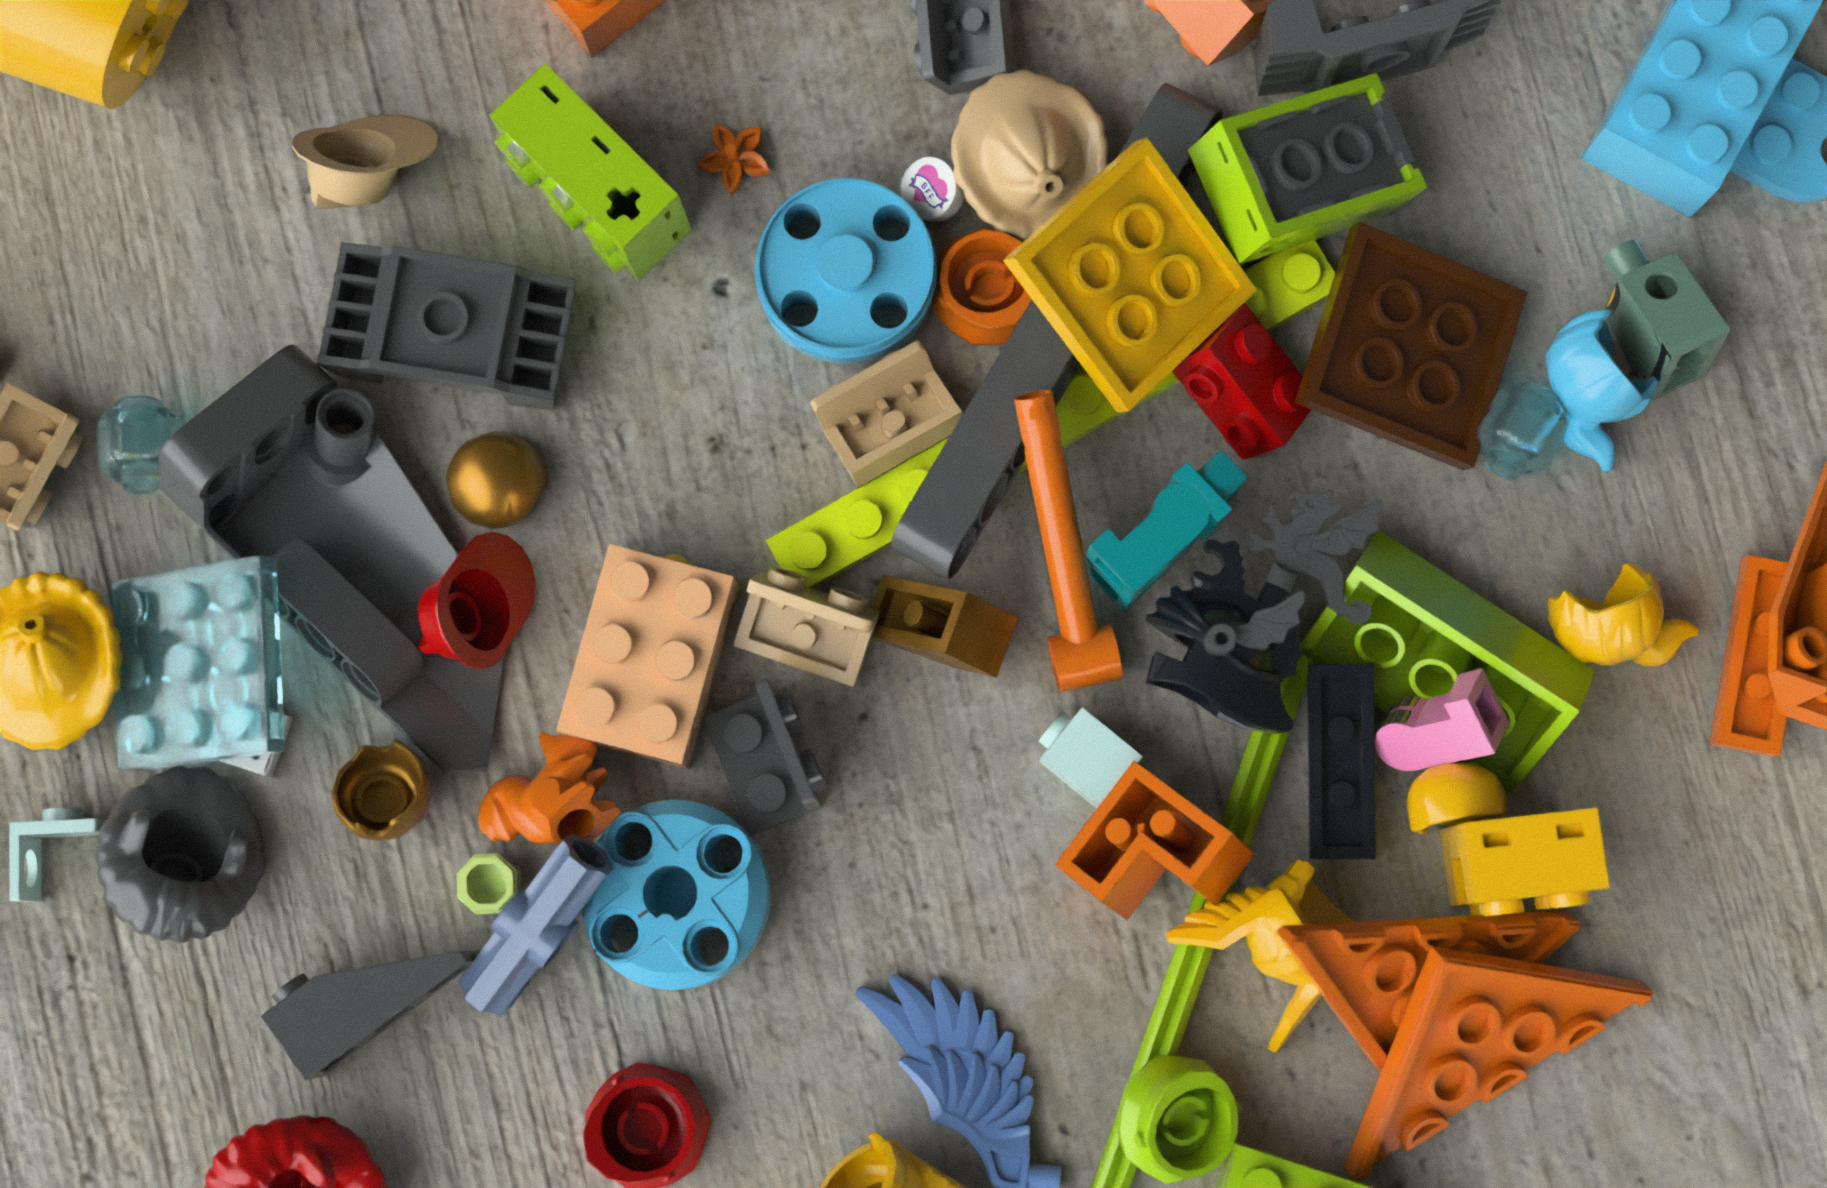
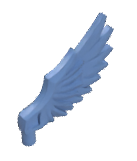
M896 973L891 975L888 981L902 1006L879 992L861 986L856 990L855 995L875 1014L909 1056H903L898 1063L909 1074L927 1102L931 1122L958 1131L970 1141L983 1160L992 1186L997 1188H1060L1061 1166L1029 1162L1030 1127L1025 1122L1030 1115L1034 1102L1033 1098L1028 1095L1034 1081L1027 1075L1021 1079L1025 1056L1022 1053L1016 1052L1011 1058L1014 1034L1004 1031L998 1041L996 1019L993 1010H984L979 1024L978 1011L972 991L966 990L961 993L960 1005L958 1006L956 1000L939 977L933 978L930 981L935 1009L917 988Z

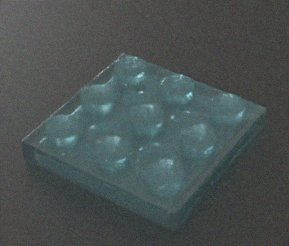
M258 555L112 581L114 626L121 633L120 648L123 655L120 667L122 681L119 691L115 694L118 770L140 771L285 751L277 558Z

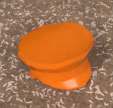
M987 227L961 235L944 245L937 258V289L932 304L937 317L953 334L972 346L1005 345L1032 300L1003 261L1022 242L1005 232L995 231Z

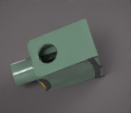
M1637 240L1624 242L1609 251L1604 256L1603 261L1616 283L1605 306V309L1612 311L1607 317V321L1637 380L1648 379L1652 376L1656 377L1658 385L1650 401L1706 376L1726 340L1730 328L1680 256L1675 253H1669L1650 262Z

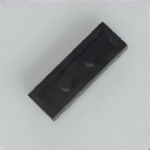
M1307 664L1309 858L1375 859L1374 664Z

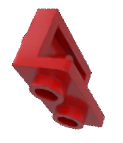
M1243 303L1172 371L1185 387L1187 393L1196 401L1223 435L1225 441L1244 460L1285 446L1311 412V409L1294 403L1303 376L1246 303Z

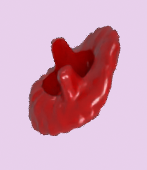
M309 1115L276 1118L267 1124H255L249 1127L243 1135L234 1136L230 1139L228 1146L218 1151L214 1156L212 1167L205 1175L206 1185L204 1186V1188H389L385 1183L381 1167L374 1162L368 1145L348 1127L339 1124L333 1118L324 1116L314 1118Z

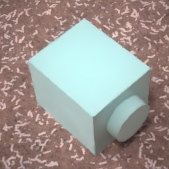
M1083 707L1073 719L1064 712H1061L1038 741L1047 748L1039 762L1096 809L1133 761L1138 763L1143 757Z

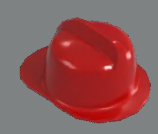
M489 532L475 536L463 547L446 573L432 582L420 597L418 622L423 636L418 644V648L422 653H437L441 657L461 661L464 665L479 670L495 666L528 618L535 599L536 581L532 563L522 546L508 535Z

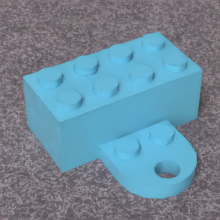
M1669 0L1580 159L1689 218L1719 190L1729 171L1774 196L1796 203L1826 200L1827 163L1821 156L1820 148L1822 142L1827 141V76L1792 58L1823 0Z

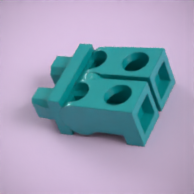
M1221 450L1198 471L1186 462L1172 475L1167 487L1156 497L1147 517L1124 539L1120 541L1108 528L1089 545L1085 555L1088 575L1125 612L1188 554L1198 538L1205 543L1220 529L1232 510L1228 503L1238 494V488L1245 483L1247 477Z

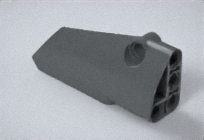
M288 345L262 363L168 439L158 457L159 488L250 574L249 578L254 590L268 607L445 774L487 771L504 656L495 666L479 670L468 667L461 661L441 657L437 653H422L418 648V644L423 636L418 622L420 597L432 582L446 573L458 554L374 428L375 413L369 399L356 390L340 389L337 382L297 345ZM345 423L352 425L358 430L354 433L342 434L330 427L335 424Z

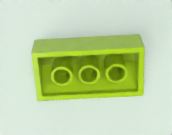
M1378 529L1343 577L1344 601L1348 605H1351L1354 600L1366 602L1371 606V617L1366 623L1355 624L1350 622L1346 616H1338L1326 603L1300 642V648L1304 655L1313 660V664L1373 663L1374 705L1385 713H1388L1396 700L1404 696H1417L1428 700L1436 696L1448 694L1459 674L1483 668L1509 720V724L1495 754L1462 761L1476 762L1495 773L1501 781L1504 791L1511 795L1580 712L1596 670L1574 658L1567 651Z

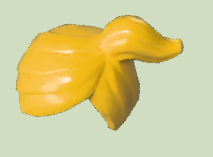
M1631 562L1622 566L1620 575L1607 593L1603 603L1574 596L1568 590H1564L1562 594L1547 597L1549 614L1547 620L1554 631V636L1570 655L1585 664L1611 666L1632 660L1644 667H1657L1667 663L1677 653L1683 641L1691 637H1697L1699 634V629L1687 620L1674 618L1663 622L1665 613L1660 593V584L1650 573H1646Z

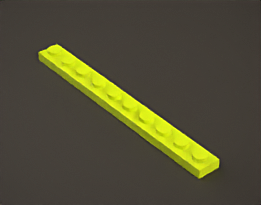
M1316 240L1276 252L1244 270L1257 289L1244 303L1249 306L1266 330L1270 332L1327 300L1335 271ZM1082 365L1056 406L1060 427V440L1063 448L1127 413H1117ZM1171 371L1132 409L1180 383V381ZM949 437L765 540L780 568H785L807 578L805 586L815 589L891 546L894 532L902 515ZM1026 459L1017 474L1028 469Z

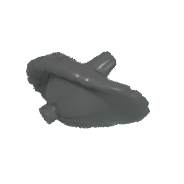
M180 765L149 777L142 785L134 787L119 800L110 811L108 819L101 825L98 834L99 847L96 854L97 876L99 883L104 888V900L115 909L116 916L122 922L129 923L135 932L141 935H150L161 941L171 940L176 943H185L193 938L201 940L209 937L214 931H221L227 928L231 919L240 915L246 908L247 902L256 892L257 882L263 876L265 868L261 826L257 817L250 810L249 801L238 790L235 782L226 776H218L207 767L187 768Z

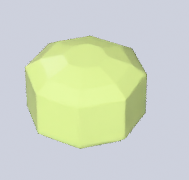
M500 853L474 854L457 872V898L475 915L500 914L512 897L521 889V871Z

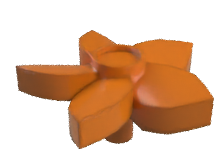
M715 124L712 138L718 150L706 154L696 165L698 169L709 173L722 171L723 184L731 196L741 186L743 172L753 177H760L771 173L763 157L756 152L762 140V129L760 126L745 128L735 138L729 129Z

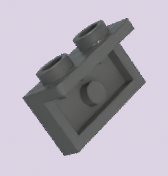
M910 0L912 10L917 17L919 42L914 47V57L918 71L925 81L952 95L984 85L996 74L1016 72L1009 0Z

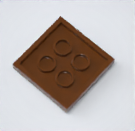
M1359 222L1349 229L1294 403L1464 471L1474 468L1491 411L1487 415L1485 413L1490 404H1494L1528 292Z

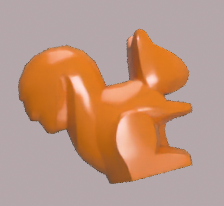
M546 732L541 733L539 741L547 764L532 781L522 775H509L496 781L488 789L479 806L478 823L480 830L493 842L499 840L509 842L514 840L520 833L527 840L537 844L555 843L558 845L570 833L579 838L594 841L620 815V810L613 801H596L592 797L609 777V772L604 767L590 771L597 755V743L563 734L552 736Z

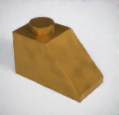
M882 575L870 608L880 612L872 639L953 668L994 678L998 676L1018 617L968 592Z

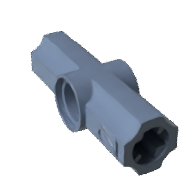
M571 833L555 847L547 862L541 866V870L533 881L526 883L512 897L493 922L491 929L495 932L458 981V984L463 989L464 999L481 1013L489 1012L501 1017L515 1004L518 997L530 984V980L538 969L545 968L579 926V922L576 921L577 917L614 869L608 861L607 852L592 840L579 838Z

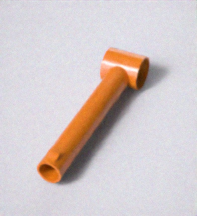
M1037 390L1018 395L1014 398L1021 438L1025 446L1024 453L1061 633L1047 637L1058 690L1061 693L1123 679L1122 665L1111 623L1098 625L1064 448L1060 440V427L1053 391Z

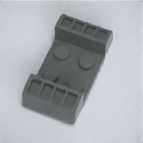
M1274 0L1267 4L1263 23L1260 26V32L1257 35V41L1253 48L1258 96L1295 91H1303L1308 94L1373 73H1377L1380 80L1385 81L1433 68L1443 52L1483 36L1484 28L1489 25V19L1495 15V9L1501 4V0H1415L1396 8L1392 12V16L1370 22L1367 16L1348 18L1334 25L1331 28V32L1325 34L1323 33L1314 0Z
M341 242L326 323L317 359L319 366L336 376L382 384L383 375L497 393L501 394L509 405L552 410L576 279L532 271L513 264L393 245L379 247Z

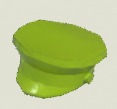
M1157 1055L1125 1084L1118 1109V1136L1123 1155L1142 1171L1166 1184L1203 1176L1219 1167L1232 1151L1238 1133V1113L1241 1112V1105L1237 1099H1234L1226 1082L1204 1060L1179 1055Z

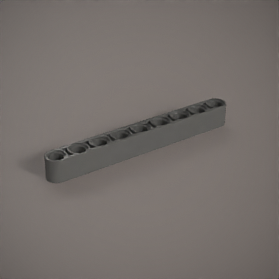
M1164 83L1152 98L1119 155L1133 142L1148 137L1185 189L1196 171L1188 149L1216 123L1222 120L1223 109L1175 86ZM1031 300L902 515L892 538V550L947 579L953 578L964 564L1026 459L1024 453L1025 446L1021 438L1014 398L1027 392L1052 390L1056 407L1081 366L1033 300Z

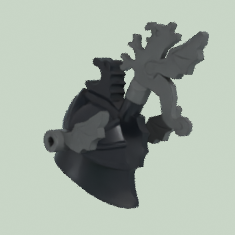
M1329 489L1321 495H1317L1314 492H1309L1305 495L1300 490L1291 491L1286 500H1296L1299 508L1290 510L1293 520L1285 525L1277 521L1276 508L1273 506L1267 507L1268 516H1262L1260 521L1270 526L1274 532V538L1267 540L1260 538L1253 532L1248 534V538L1253 542V545L1247 548L1249 554L1254 555L1263 550H1270L1275 553V561L1257 599L1252 598L1243 590L1246 582L1243 580L1242 575L1246 570L1241 565L1244 557L1239 553V543L1235 540L1221 543L1214 539L1207 540L1203 549L1206 553L1214 554L1221 562L1220 572L1216 575H1207L1201 571H1195L1191 575L1192 590L1182 591L1180 587L1173 586L1170 596L1160 597L1155 602L1156 612L1148 614L1145 619L1153 627L1188 648L1182 661L1156 651L1155 656L1153 655L1151 658L1145 684L1178 693L1196 702L1216 718L1245 730L1275 734L1290 731L1293 728V720L1284 707L1280 686L1285 678L1296 675L1297 662L1303 654L1299 643L1301 628L1297 625L1300 624L1298 610L1304 604L1305 592L1300 590L1290 597L1288 595L1299 573L1302 572L1321 581L1327 606L1338 616H1346L1350 622L1355 624H1362L1368 621L1372 615L1371 606L1361 600H1354L1351 605L1344 601L1343 574L1340 565L1329 556L1345 557L1350 550L1363 549L1366 537L1378 531L1375 518L1382 510V500L1377 498L1356 513L1334 520L1328 532L1319 535L1318 533L1323 522L1342 510L1340 502H1330L1334 491Z

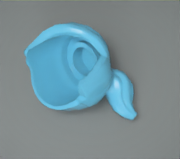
M1610 309L1585 311L1572 318L1559 330L1546 352L1547 374L1551 389L1567 410L1560 423L1559 432L1562 441L1572 451L1581 456L1594 459L1601 467L1602 472H1609L1613 469L1615 444L1611 437L1602 429L1600 423H1613L1639 414L1652 399L1658 385L1656 377L1653 376L1648 379L1630 381L1613 360V344L1606 320L1612 313Z

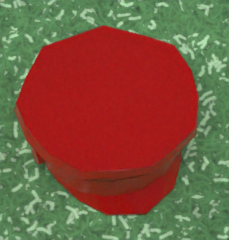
M637 1062L614 1073L598 1089L586 1110V1125L583 1130L586 1161L606 1179L615 1180L625 1188H659L672 1185L695 1170L704 1149L711 1116L702 1096L688 1075L662 1066Z

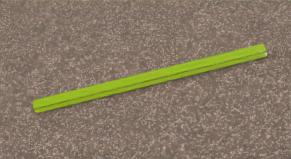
M1302 654L1297 662L1296 675L1285 678L1280 686L1284 707L1293 721L1307 684V664H1313V660ZM1252 731L1219 822L1248 848L1250 847L1290 731L1278 734ZM1239 875L1221 899H1225L1227 894L1234 892ZM1195 891L1187 914L1203 909L1204 904L1208 900ZM1176 944L1129 1080L1155 1056L1177 1055L1214 948ZM1118 1112L1091 1188H1130L1137 1166L1123 1155L1118 1136Z

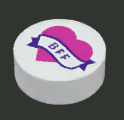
M935 157L921 158L909 166L902 178L901 197L911 205L923 220L942 222L951 218L958 212L965 198L963 189L955 182L953 176L954 165L946 160Z

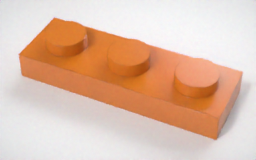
M1749 554L1741 558L1709 745L1771 758L1781 756L1787 716L1781 715L1778 712L1768 677L1769 614L1788 562Z

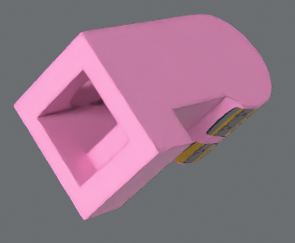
M1483 668L1459 674L1448 694L1436 696L1428 700L1417 696H1404L1396 700L1390 707L1375 735L1374 746L1382 761L1390 767L1401 771H1415L1495 754L1507 729L1509 720Z

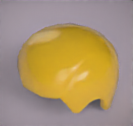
M1457 761L1429 767L1414 780L1407 795L1406 808L1410 830L1419 834H1425L1428 827L1435 824L1458 825L1467 822L1484 821L1496 815H1499L1501 818L1505 817L1508 813L1506 795L1501 781L1495 773L1476 762Z

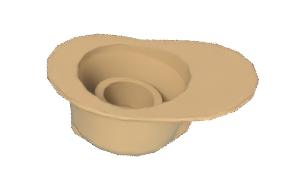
M375 115L327 128L302 131L293 137L292 149L298 157L307 162L311 199L316 207L331 209L368 206L379 203L388 195L399 168L415 164L431 156L438 148V134L432 126L419 119L402 115Z

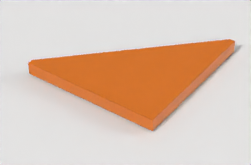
M1556 910L1484 916L1482 914L1282 925L1275 933L1380 1074L1431 946L1541 964L1581 929L1582 925L1567 911Z
M1431 946L1344 1168L1353 1179H1365L1373 1174L1371 1169L1377 1162L1400 1148H1403L1405 1152L1410 1151L1450 1126L1447 1119L1479 1099L1484 1104L1529 1077L1525 1070L1556 1051H1559L1562 1055L1566 1054L1606 1029L1603 1022L1633 1003H1636L1639 1007L1648 1003L1654 992L1644 982Z

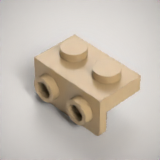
M915 341L900 350L887 354L876 364L845 381L832 385L826 392L813 398L810 402L827 440L857 488L950 436L963 415V412L933 369L928 353L920 341Z
M7 382L0 392V522L19 531L24 520L34 525L37 523L53 494V491L43 487L55 464L63 469L68 467L84 436L74 432L80 419L49 405Z
M770 567L769 573L759 571L751 577L746 590L749 593V597L733 646L854 687L858 681L880 614L879 611L866 607L868 599L853 591L832 587L829 594L806 587L807 578L805 576L780 567Z

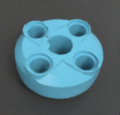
M836 178L803 188L787 199L776 210L766 225L758 244L755 259V281L762 308L783 342L820 361L835 364H858L879 359L911 343L928 316L937 289V257L927 226L919 214L901 196L871 181L854 178ZM798 218H812L820 224L817 233L808 239H796L787 233L788 227ZM889 219L900 220L909 228L906 235L897 241L883 240L877 236L875 230L880 223ZM797 303H808L818 310L813 322L806 326H792L784 320L787 310ZM889 304L897 305L906 312L907 317L896 328L887 329L880 327L872 319L874 313L880 307Z
M674 799L652 802L630 812H625L619 815L606 828V831L596 844L607 852L608 861L614 869L582 911L589 941L597 955L617 972L636 983L668 990L693 989L714 983L733 972L748 958L758 944L768 921L771 907V881L763 854L755 840L744 827L727 814L711 806L689 800ZM638 826H645L649 829L652 836L651 849L645 857L632 861L625 851L626 837L632 829ZM726 838H736L742 847L743 856L741 862L734 870L721 873L713 862L715 847ZM629 916L637 925L638 938L636 944L630 950L621 953L614 947L611 941V931L613 925L619 919ZM719 928L728 938L729 950L722 962L716 965H709L700 954V942L708 931Z

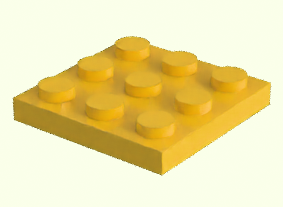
M1148 137L1133 142L1003 260L1117 413L1129 412L1257 291Z

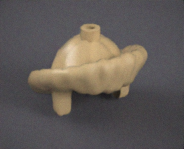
M1029 70L996 74L986 84L975 88L971 92L967 104L959 115V124L951 139V159L954 165L953 176L955 182L963 189L966 202L976 210L977 215L982 221L992 224L995 231L1005 232L1024 242L1110 164L1108 158L1109 144L1104 134L1105 122L1102 115L1095 111L1091 102L1082 93L1072 86L1058 83L1053 77L1038 75Z

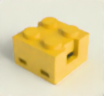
M1598 807L1467 822L1439 829L1450 906L1469 904L1470 915L1484 914V916L1524 912L1522 898L1534 897L1535 910L1591 904L1589 890L1610 888Z

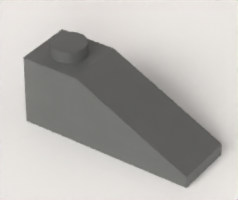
M459 950L314 976L310 980L303 973L284 984L272 994L271 997L276 1002V1005L262 1014L261 1018L304 1080L321 1078L466 971L476 957L472 951Z

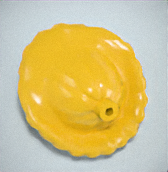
M39 571L29 577L16 578L9 586L0 588V733L8 741L20 743L32 750H42L45 748L63 749L71 742L84 737L89 729L97 726L104 719L112 705L113 696L120 689L122 681L120 667L123 655L120 648L121 633L114 626L115 615L104 604L103 596L96 590L88 589L81 578H70L61 572L49 574Z

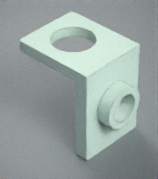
M51 808L42 810V821L9 822L10 901H42V838L98 835L101 825L106 820L98 818L83 819L82 808ZM25 855L28 864L27 881H25L24 877Z

